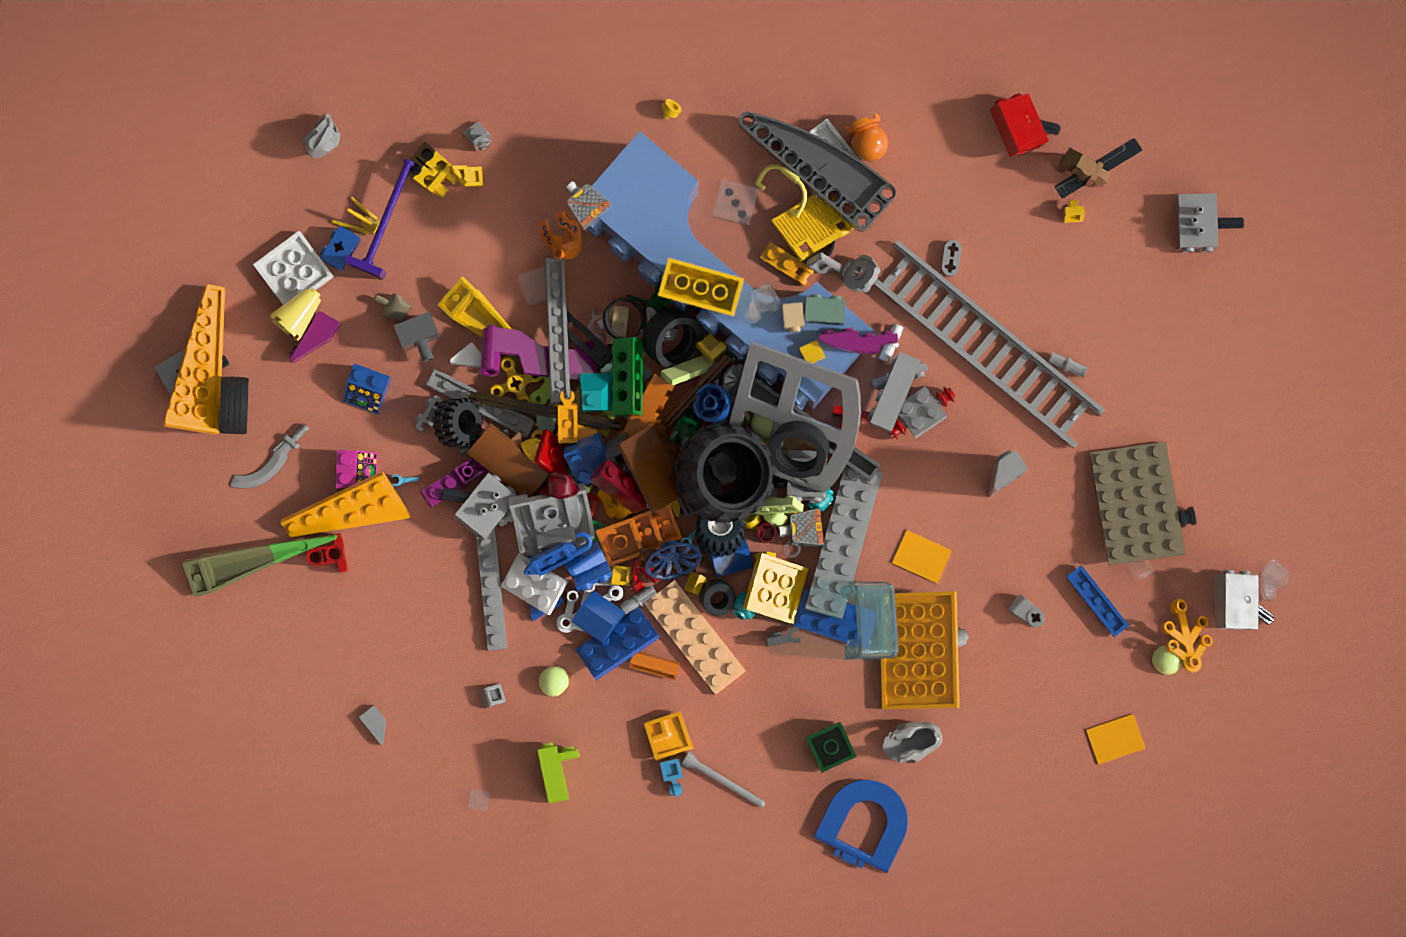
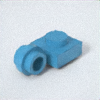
M679 759L661 762L660 766L664 782L672 781V784L669 785L671 796L679 797L680 794H683L681 784L676 783L677 779L683 778Z

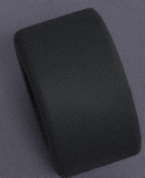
M721 579L707 581L699 593L701 605L706 612L713 616H722L729 613L736 601L735 593L731 586ZM717 591L723 592L724 599L720 603L713 604L710 601L713 593Z

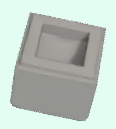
M501 683L478 691L484 709L506 702Z

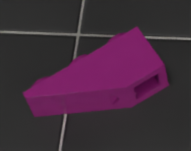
M320 310L317 314L314 313L309 322L311 325L308 330L304 331L298 347L294 346L289 354L291 356L290 361L296 363L330 342L341 324Z

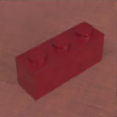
M609 459L597 465L589 480L634 514L646 508L647 502L632 476Z

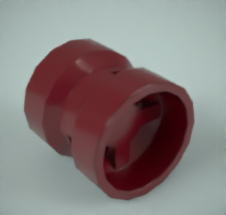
M764 523L759 526L757 537L762 543H771L776 537V529L770 523Z

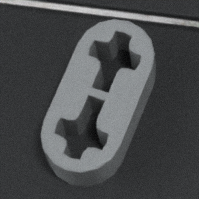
M956 240L948 241L943 251L941 271L947 277L954 276L959 269L962 248L961 244ZM954 244L958 251H955L953 257H950L951 251L947 247H951ZM949 260H953L952 267H955V270H952L951 273L945 268V266H948Z

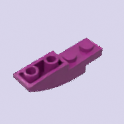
M853 328L841 329L839 333H834L833 330L823 331L822 335L818 336V341L828 347L855 354L880 353V345L896 344L899 341L898 333L893 334V331H884L878 336H874L873 333L862 334V338H859L858 330L853 331Z
M471 458L456 467L449 474L421 490L420 494L428 506L432 508L443 501L441 495L444 488L460 491L489 470L474 458Z

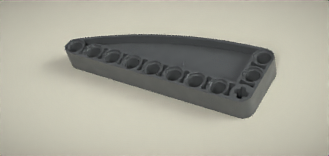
M744 112L740 115L739 127L783 167L786 166L799 176L801 182L856 231L865 232L895 199L896 189L892 184L865 163L838 146L806 130L752 112ZM750 118L753 123L750 126H745L742 120ZM760 130H764L767 133V136L763 139L758 138L756 135ZM773 143H779L781 145V149L779 151H774L771 149V145ZM792 155L796 161L789 164L785 161V157ZM801 168H807L810 171V174L808 176H802L799 173V170ZM821 180L824 183V187L817 189L813 183ZM890 190L892 197H883L882 191ZM836 193L838 200L830 201L828 195ZM871 204H877L880 210L878 212H872L869 209V206ZM849 205L853 211L850 214H845L842 208ZM858 219H865V226L863 224L859 226Z

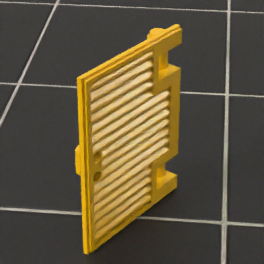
M814 194L807 198L805 207L798 218L793 216L789 212L790 209L771 220L800 261H804L814 255L816 251L834 240L842 238L854 229L819 197L816 198ZM831 194L828 195L830 201H836ZM801 202L793 206L792 209L797 212ZM842 221L845 227L839 230L836 224ZM806 243L809 248L802 252L799 247Z

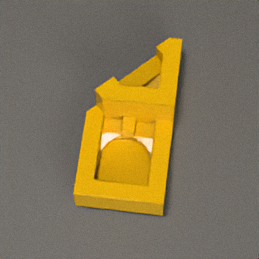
M450 167L452 173L464 187L483 186L481 167Z

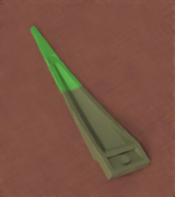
M337 535L206 553L183 560L182 565L193 595L198 597L213 593L271 565L333 541L337 538Z

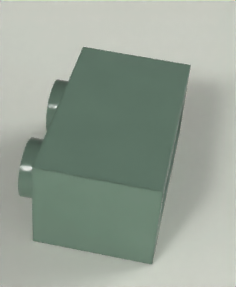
M811 294L810 297H806L804 323L843 326L846 300H842L840 296H830V299L822 298V295Z

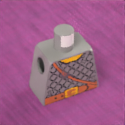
M573 181L565 188L572 196L567 200V205L583 230L588 228L612 207L611 202L589 184L580 189Z
M820 508L791 515L788 518L789 525L778 526L779 537L790 536L792 546L822 548L824 545Z

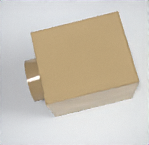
M802 303L783 304L784 330H789V333L800 332V329L804 328Z

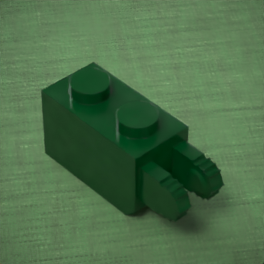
M688 408L676 424L669 441L675 442L682 447L684 442L692 437L693 433L700 430L704 420L698 418L694 410Z

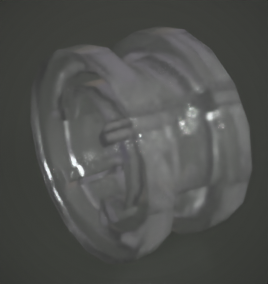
M791 541L784 545L783 552L788 558H795L800 554V546H796L797 553L793 552L791 555L788 553L789 550H787V546H792Z

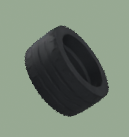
M667 308L653 315L646 324L642 337L643 348L646 354L656 363L665 368H670L695 359L698 356L700 350L696 345L699 341L703 340V330L700 324L684 311ZM683 324L684 334L679 345L671 352L662 354V342L665 335L676 325Z
M221 377L219 433L247 434L249 378Z

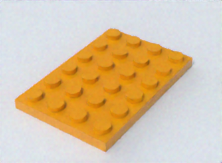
M956 591L879 594L882 710L959 708Z

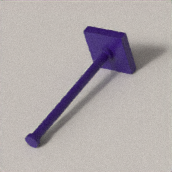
M405 158L366 257L360 260L347 255L344 261L351 267L383 280L387 272L382 268L374 266L372 260L411 166L414 165V162Z

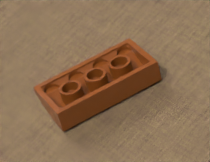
M492 423L467 452L487 470L497 475L503 483L513 488L518 495L528 494V498L534 494L549 476L548 473L526 456L518 444Z

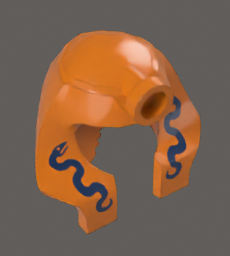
M560 211L555 214L559 227L564 228L565 231L562 236H556L551 233L547 219L539 222L540 238L553 251L554 258L571 260L581 253L583 247L582 231L578 221L571 219L568 212Z

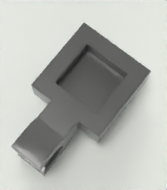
M798 627L790 629L788 635H782L781 632L770 634V638L766 639L768 647L789 642L800 643V638L794 639L792 637L793 632L799 631Z

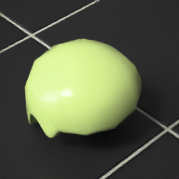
M1166 645L1159 646L1152 656L1154 668L1164 675L1175 674L1181 668L1182 660L1175 654L1168 652L1165 647Z
M559 666L546 668L539 677V687L548 696L560 695L569 685L567 672Z

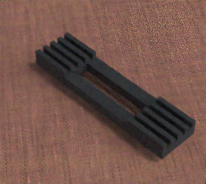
M567 311V326L572 322L596 346L592 350L589 349L569 329H567L568 338L603 368L612 359V350Z

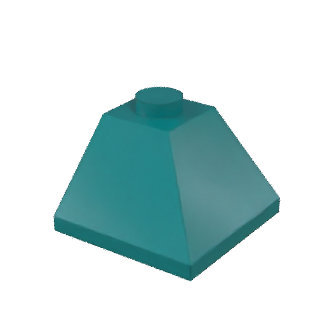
M613 373L579 374L580 412H613Z

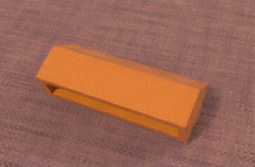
M640 651L632 656L629 668L676 680L680 662Z

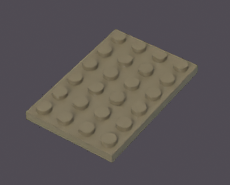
M1166 442L1090 452L1108 566L1185 555Z

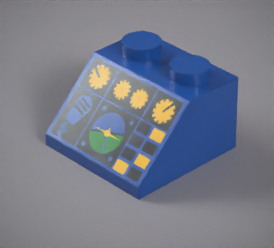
M354 363L347 380L342 401L379 415L392 378Z

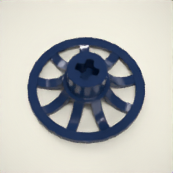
M673 540L666 541L647 558L645 570L649 576L655 579L670 580L679 578L692 572L700 564L702 555L698 547L692 544L678 543ZM690 549L695 551L693 554H687ZM654 556L659 558L656 562H651ZM696 558L695 562L686 560ZM678 561L689 568L683 571ZM665 564H666L665 574H664V575L658 574V573H660V572L662 571V569L664 568V566H665ZM674 564L678 573L670 575L671 566ZM658 566L657 569L651 571L650 567Z

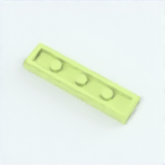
M726 350L724 353L728 354L732 359L730 364L734 363L735 356ZM704 355L662 370L661 377L673 386L705 374L719 357L713 363Z

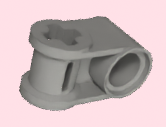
M1021 594L1015 598L1008 608L1012 614L1032 627L1041 626L1045 620L1044 613ZM1039 614V620L1041 621L1033 623L1031 615Z

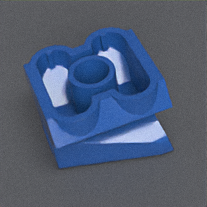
M597 541L592 543L588 551L574 557V560L565 564L578 591H586L593 584L605 582L613 575Z

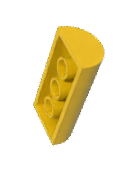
M668 258L658 296L734 316L744 278Z

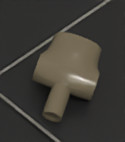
M394 293L389 300L377 295L374 301L385 307L382 313L383 316L400 322H404L412 306L401 296Z

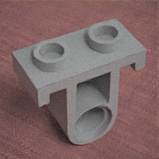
M436 395L434 398H429L425 405L426 411L423 415L419 414L415 421L416 430L424 433L425 430L422 428L424 424L433 428L434 421L432 419L435 416L434 411L438 409L436 407L437 403H442L443 400Z

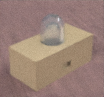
M612 306L608 315L609 327L616 335L626 338L629 308ZM603 319L598 320V329L606 331ZM608 333L605 345L612 346L614 338Z

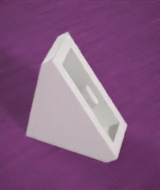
M471 342L452 357L450 363L456 366L480 368L481 353Z

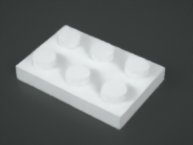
M518 553L501 587L545 614L550 615L568 581L552 571L542 576L524 575V570L530 563V558Z

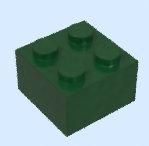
M841 721L805 738L821 773L857 757Z

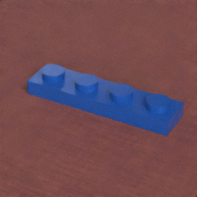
M1082 565L1066 576L1067 580L1113 638L1129 626Z

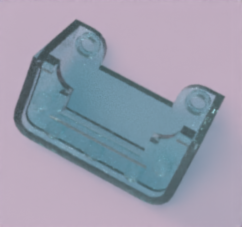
M883 581L840 582L841 596L845 600L856 601L858 639L850 640L845 645V660L869 661L894 658L898 653V633L893 585Z

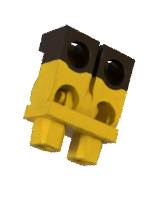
M424 141L414 153L415 158L412 156L409 159L414 162V165L411 166L407 176L430 194H436L443 198L449 191L442 185L445 179L453 185L458 179L450 170V167L453 165Z

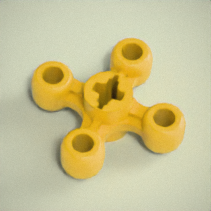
M506 356L502 358L500 367L507 373V381L504 384H494L491 386L489 393L494 394V389L498 388L500 394L496 396L502 397L507 392H513L518 400L526 399L528 402H531L530 396L525 393V386L530 382L536 383L541 381L542 377L534 378L532 375H521L515 370V360L512 357ZM505 361H510V362H511V366H510V367H506V366L504 365V362H505ZM513 377L517 381H521L519 389L511 385L514 382Z

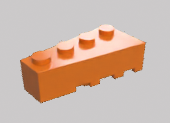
M654 374L644 387L643 416L627 417L625 429H621L617 436L624 432H627L628 436H630L640 427L658 420L675 390L674 385L672 386L666 380Z

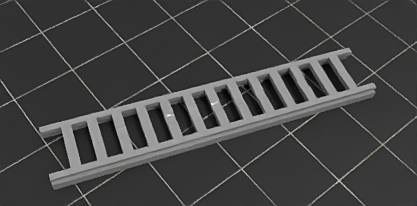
M898 240L893 247L905 257L883 283L876 279L873 285L1074 448L1077 442L1066 434L1087 407L1099 416L1105 409ZM912 262L919 270L900 293L896 295L889 287L908 264ZM927 274L934 282L914 306L911 307L904 299L921 278ZM941 286L949 293L926 319L918 312ZM956 298L963 306L941 332L933 324L953 299ZM971 310L978 318L961 339L955 343L947 336L967 312ZM985 322L993 330L975 352L969 355L962 348ZM1000 334L1008 342L985 368L977 360ZM1016 347L1023 354L1000 380L992 372L1009 351ZM1029 358L1037 367L1015 392L1007 384ZM1044 370L1052 378L1032 403L1029 404L1022 396ZM1057 383H1060L1067 390L1047 415L1044 416L1036 409ZM1074 395L1082 402L1061 428H1058L1051 421L1071 396Z

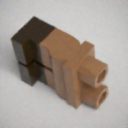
M1070 147L1063 155L1056 171L1062 174L1065 170L1076 174L1078 179L1086 181L1085 184L1088 186L1094 183L1103 187L1111 174L1102 169L1103 163H1096L1091 158Z

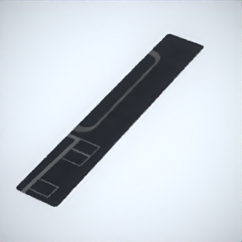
M1133 138L1095 162L1103 163L1102 169L1110 171L1140 153L1142 148L1137 140ZM1074 174L1057 184L1055 188L1063 199L1085 186L1086 181H1081Z

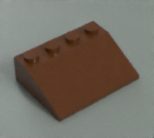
M660 419L640 427L617 445L652 514L682 497L681 493H678L674 483L676 481V472L673 471L675 460H678L679 456L675 450L674 443L669 441L670 438L666 433V428Z

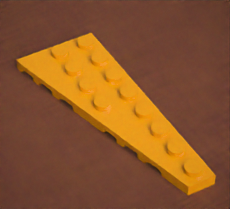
M209 284L204 286L163 421V426L213 435L219 433L225 287Z

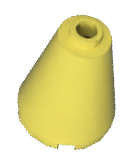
M306 288L271 313L269 318L274 319L273 322L287 335L291 333L294 336L293 339L298 342L321 302L319 299L320 294L313 288L310 290Z

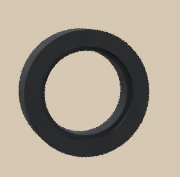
M789 421L780 425L772 436L769 445L770 460L785 475L795 478H808L819 473L824 467L829 452V443L825 434L813 424L804 421ZM791 437L805 439L814 446L817 456L805 462L793 460L783 452L781 443Z

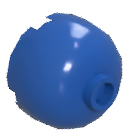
M706 384L695 394L697 397L693 401V408L698 418L706 422H717L730 414L733 404L732 398L727 389L722 386Z

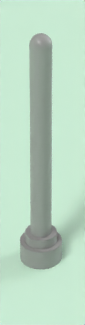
M689 751L681 763L687 768H696L758 807L765 806V802L759 797L697 761L698 758Z

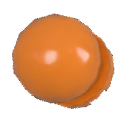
M874 114V118L869 120L868 117L861 118L850 123L851 127H844L846 135L852 136V151L862 161H877L887 151L888 137L885 131L878 126L881 122L879 114Z

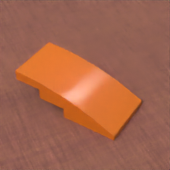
M671 503L654 514L648 509L596 530L609 566L640 556V548L657 549L666 541H677L683 538Z

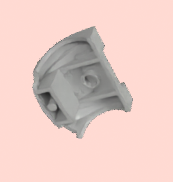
M584 483L576 484L579 486V493L566 499H557L545 495L528 498V494L509 497V507L516 530L518 549L521 554L536 556L562 542L572 543L577 548L586 543L584 537H575V534L579 532L588 533L594 539L593 522Z

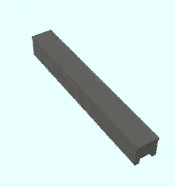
M755 378L753 380L750 391L751 397L777 406L781 395ZM793 406L795 413L814 419L797 406ZM828 440V454L832 456L837 444ZM854 446L846 466L870 482L881 464Z

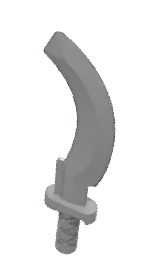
M303 424L291 438L285 434L283 436L284 440L273 449V456L262 469L250 475H234L230 486L242 489L253 488L271 479L285 463L288 457L287 453L293 447L296 449L300 447L295 442L309 430L308 426Z

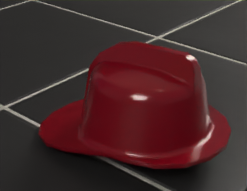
M553 472L549 476L548 483L539 489V494L557 499H566L578 494L580 489L574 483L569 473Z

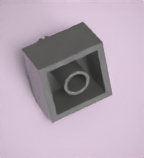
M430 311L394 325L405 352L417 347L422 362L434 359L428 343L441 337Z

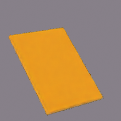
M906 530L892 563L934 583H938L952 550Z
M1134 714L1086 730L1098 765L1146 749Z

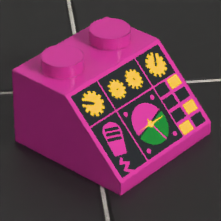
M337 450L336 489L344 490L377 474L378 453Z

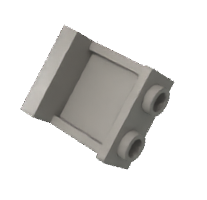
M788 450V457L796 461H810L817 456L816 451ZM827 455V459H826L825 465H824V467L822 468V470H823V469L825 468V466L827 465L828 455ZM788 480L786 496L796 497L799 502H802V500H810L811 503L826 501V492L822 493Z

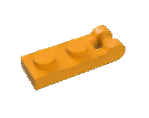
M769 242L760 256L761 260L803 286L807 284L809 275H812L815 271L772 242ZM798 268L803 270L801 275L796 274Z

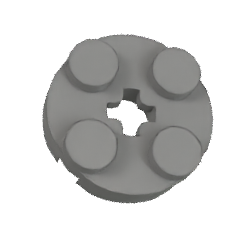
M858 255L859 258L855 260L852 258L844 266L842 271L843 283L853 292L862 291L866 293L876 281L880 268L870 256Z

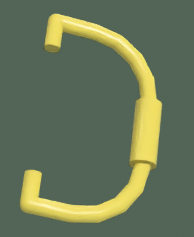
M771 164L765 167L755 182V185L761 190L765 189L761 181L764 175L771 169L780 170L791 181L799 185L802 191L801 204L797 212L792 208L789 210L793 216L798 218L807 201V191L800 177L786 166Z

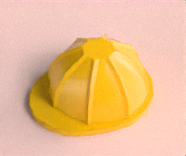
M538 438L529 439L525 442L522 441L520 444L522 450L532 462H534L540 442Z

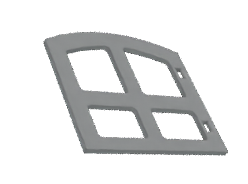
M751 342L729 424L741 426L745 411L771 419L773 426L767 444L768 449L775 430L783 423L804 421L819 428L825 434L827 440L837 444L831 459L821 473L808 477L806 481L785 475L775 467V475L825 493L844 470L857 440L861 414L858 380ZM758 361L785 369L787 372L777 406L753 398L750 395ZM801 377L810 378L842 391V429L793 411ZM723 452L721 453V456H724V457H727V458H729V459H732V458H731L730 456H728L727 454H725V453H723Z

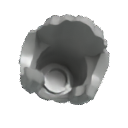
M933 722L903 723L898 725L893 733L890 732L889 736L885 737L883 750L887 757L898 761V763L905 761L906 763H916L929 753L935 751L941 745L943 736L940 728Z

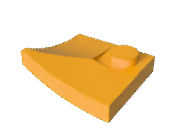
M681 711L644 723L655 760L694 749Z

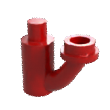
M640 556L634 560L631 567L632 587L630 590H633L634 593L644 587L642 581L638 582L639 569L646 579L650 578L654 584L660 580L649 576L645 568L639 567Z

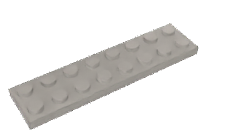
M845 466L825 535L824 545L821 549L807 599L806 610L843 619L883 472L877 471L871 481L868 482Z

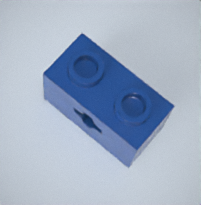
M339 226L338 229L335 228L330 236L332 240L328 246L325 245L322 248L320 255H322L321 260L343 272L347 265L344 262L346 256L353 255L361 242V238ZM342 244L343 250H338L337 252L335 247Z

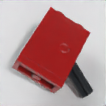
M1017 93L1008 100L1001 98L995 101L996 105L989 109L1010 158L1041 148L1049 142L1046 133L1058 135L1061 130L1059 124L1039 118L1029 93L1024 95Z

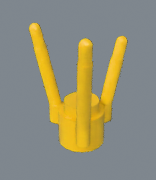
M351 197V201L368 215L363 217L347 208V212L362 220L361 226L363 228L332 220V224L359 231L366 235L369 233L373 235L380 223L377 220L378 217L369 212L354 197Z

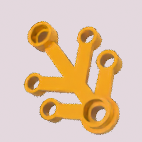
M1177 599L1171 602L1170 610L1174 615L1178 616L1181 633L1175 629L1171 621L1163 623L1161 626L1163 633L1169 634L1175 639L1167 642L1165 647L1168 652L1175 654L1183 660V667L1186 671L1194 673L1201 668L1202 662L1200 657L1204 650L1212 644L1211 636L1204 635L1200 637V644L1194 651L1193 649L1194 641L1201 629L1208 625V620L1204 616L1196 618L1195 625L1191 632H1189L1185 614L1187 603L1182 599ZM1178 642L1185 647L1186 653L1179 648Z

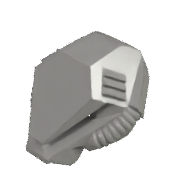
M327 113L322 115L317 120L315 128L302 140L306 154L313 159L324 157L339 145L341 134L331 119V115Z

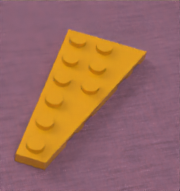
M381 471L281 519V524L290 538L408 519L410 518V513L384 472Z

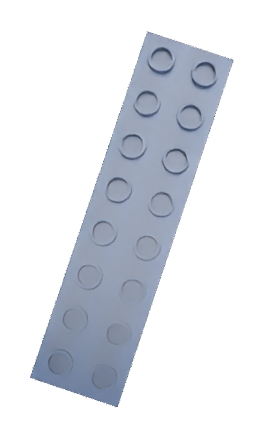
M639 131L591 186L609 200L612 207L585 230L595 238L602 232L610 238L608 241L610 244L609 250L625 263L630 257H633L640 263L637 266L639 269L637 273L654 288L660 281L662 282L668 258L739 277L699 243L691 232L688 223V213L693 201L698 196L699 181ZM744 281L734 316L673 299L671 302L681 311L685 312L689 306L698 313L696 316L697 322L708 335L714 336L718 331L727 338L725 341L727 344L726 350L740 362L747 357L751 342L804 360L799 348L815 340L818 341V336L822 335L823 331L833 330L834 333H839L841 329L853 328V331L858 330L859 338H862V334L873 333L875 335L876 333L846 306L843 326L804 323V328L800 329V332L789 333V330H784L783 304L802 303L805 319L806 297H810L811 294L822 295V298L830 299V296H833L818 282L796 296L774 298L760 294ZM818 341L825 358L814 364L845 374L861 354L836 350ZM758 361L755 373L759 379L770 387L776 381L783 386L787 374L785 369L763 361ZM803 376L801 377L794 405L801 410L807 406L813 411L832 389V386Z

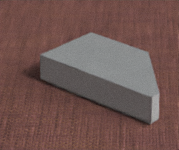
M822 252L807 260V266L820 274H825L828 271L842 273L844 268L843 265Z
M374 705L359 718L377 741L383 745L387 720Z

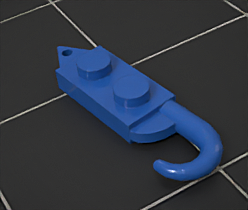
M585 532L576 533L575 537H584L586 539L585 544L576 548L572 543L562 542L530 558V563L524 570V575L542 576L574 560V557L591 548L593 541L591 536Z

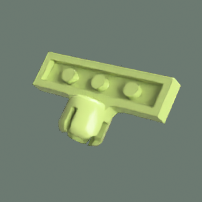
M786 496L785 498L770 497L769 499H764V505L750 515H762L768 523L776 527L787 522L788 517L784 514L802 512L804 505L793 496Z

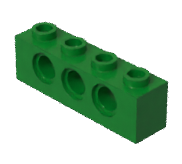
M635 337L613 339V415L618 417L643 416L642 339Z

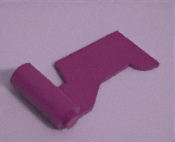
M489 325L482 330L480 373L489 377L497 376L500 369V355L506 354L519 357L524 374L550 378L548 346L538 344L519 330L498 328L494 325ZM593 341L583 342L591 350L596 346ZM578 346L576 350L568 349L569 380L580 382L579 374L596 373V363Z

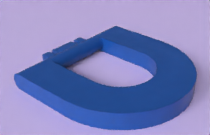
M861 780L850 783L839 790L833 797L814 838L835 848L836 850L833 855L836 857L839 856L840 852H843L840 859L855 865L856 861L859 860L857 867L862 868L863 864L866 863L887 874L906 835L908 826L906 807L900 796L886 784L873 780ZM865 800L879 804L887 816L885 831L873 856L837 839L850 809L856 803Z

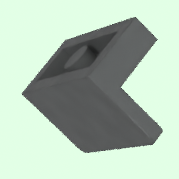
M627 432L608 441L606 445V460L609 459L621 469L623 466V456L617 445L628 437Z

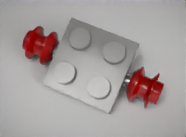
M926 386L905 399L899 413L902 421L896 420L892 432H887L891 439L896 438L898 440L899 434L906 435L905 428L907 427L915 439L947 418L940 404L948 407V401L954 403L953 398L956 397L950 387L946 388L943 386V392L936 391V398L934 399Z

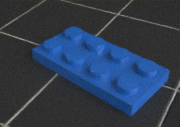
M804 589L793 626L863 649L867 648L878 612L847 603L843 619L841 620L806 610L805 607L810 590Z
M637 607L621 618L603 644L593 637L575 650L594 679L598 680L660 637L640 607Z

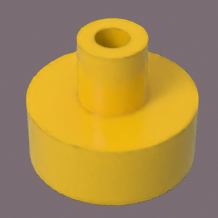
M666 99L661 106L664 111L662 116L665 119H669V117L676 118L682 111L679 104L671 99Z
M748 515L746 519H743L746 529L757 530L759 528L760 515Z

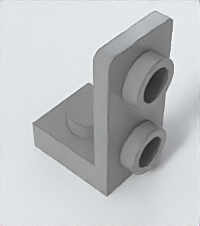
M479 121L463 131V134L476 152L478 150L483 151L490 146L492 141L490 133L484 130Z

